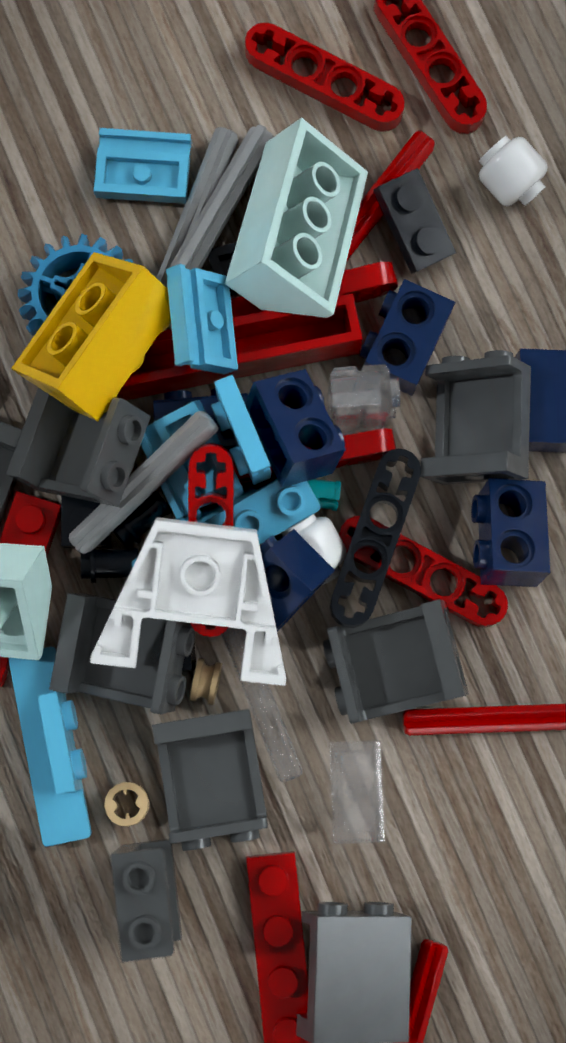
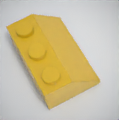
M93 252L11 369L72 410L98 422L102 415L108 411L111 400L117 398V394L130 375L142 365L146 352L157 336L170 325L168 288L142 265Z

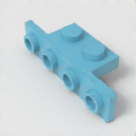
M275 479L257 490L248 484L234 491L233 527L256 529L259 544H262L271 536L278 535L318 512L321 506L307 481L281 488L278 480ZM217 503L203 511L198 509L196 514L199 523L222 525L226 517L224 509ZM188 515L179 519L175 518V520L188 521ZM136 559L132 561V567L134 566Z
M55 647L44 648L40 660L8 659L40 833L45 847L86 839L92 834L82 779L87 778V766L83 750L81 748L76 749L72 731L78 729L76 709L73 700L67 701L65 693L49 690L57 651Z

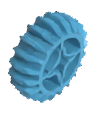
M83 233L78 238V245L74 246L71 245L68 237L63 236L61 238L63 248L57 251L54 250L52 245L45 243L44 250L47 258L43 260L40 257L31 256L30 262L36 272H22L21 279L29 287L21 288L17 293L20 301L26 303L20 307L19 312L23 319L30 320L26 326L29 333L34 336L48 317L46 313L47 294L53 295L58 302L93 252L122 260V249L119 246H115L107 251L106 240L102 237H99L91 247L87 235ZM125 259V260H124V261H128V262L134 263L132 259ZM80 267L74 275L60 277L66 271Z

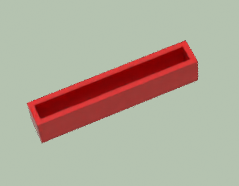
M353 293L338 296L334 315L328 318L275 311H262L233 317L238 370L227 374L192 369L191 365L176 366L172 329L163 331L157 336L146 352L142 365L125 382L117 394V398L131 400L212 384L230 375L237 379L357 355L360 353L363 338Z

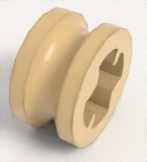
M198 658L191 687L190 701L196 702L198 698H205L207 704L214 705L222 663L216 662L215 665L208 666L204 659Z
M122 782L109 790L105 798L104 808L107 816L113 823L119 826H132L138 824L146 817L150 801L146 791L141 786L131 782ZM128 790H132L138 795L135 804L140 810L134 817H131L130 813H126V818H122L116 813L119 804L115 798L121 791L127 796Z

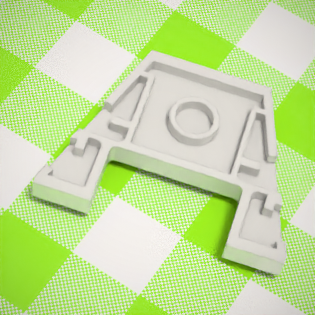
M156 517L94 647L90 663L136 668L142 619L154 618L244 629L246 636L240 680L285 686L286 674L257 530Z

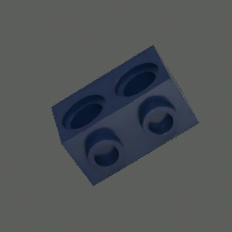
M406 279L403 280L398 293L389 290L378 314L385 318L379 333L370 330L359 354L360 357L366 359L362 374L413 396L456 302ZM408 308H416L424 314L425 321L420 324L409 323L402 316V311ZM389 348H396L405 354L407 361L402 365H391L384 360L382 353Z
M306 369L254 381L245 406L281 488L333 474L346 450L344 436L340 428L333 424L325 408L323 394L319 387L313 385Z
M489 478L479 494L474 495L471 506L473 523H478L479 540L475 541L473 548V564L475 568L480 569L481 585L537 587L551 573L546 482ZM499 504L510 506L514 510L516 517L505 515L500 510ZM500 548H507L513 551L518 558V563L507 561L502 556Z
M295 529L279 541L274 536H271L260 546L277 631L295 615L335 571Z

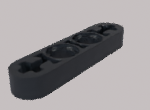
M406 449L390 450L383 455L370 486L330 600L331 616L336 623L343 627L355 628L363 625L374 611L421 474L419 460L412 452ZM397 461L405 463V472L411 474V478L403 477L395 494L404 495V501L390 493L376 492L378 486L387 491L392 478V472L386 470V466L394 467ZM380 503L390 505L396 512V523L386 529L375 526L369 516L373 506ZM368 547L378 552L381 558V566L377 571L363 573L357 569L354 563V555L359 549ZM347 574L358 582L374 583L373 591H370L365 586L361 591L359 604L365 607L364 613L356 612L352 618L344 616L345 607L338 604L339 598L348 599L355 584L354 582H345Z

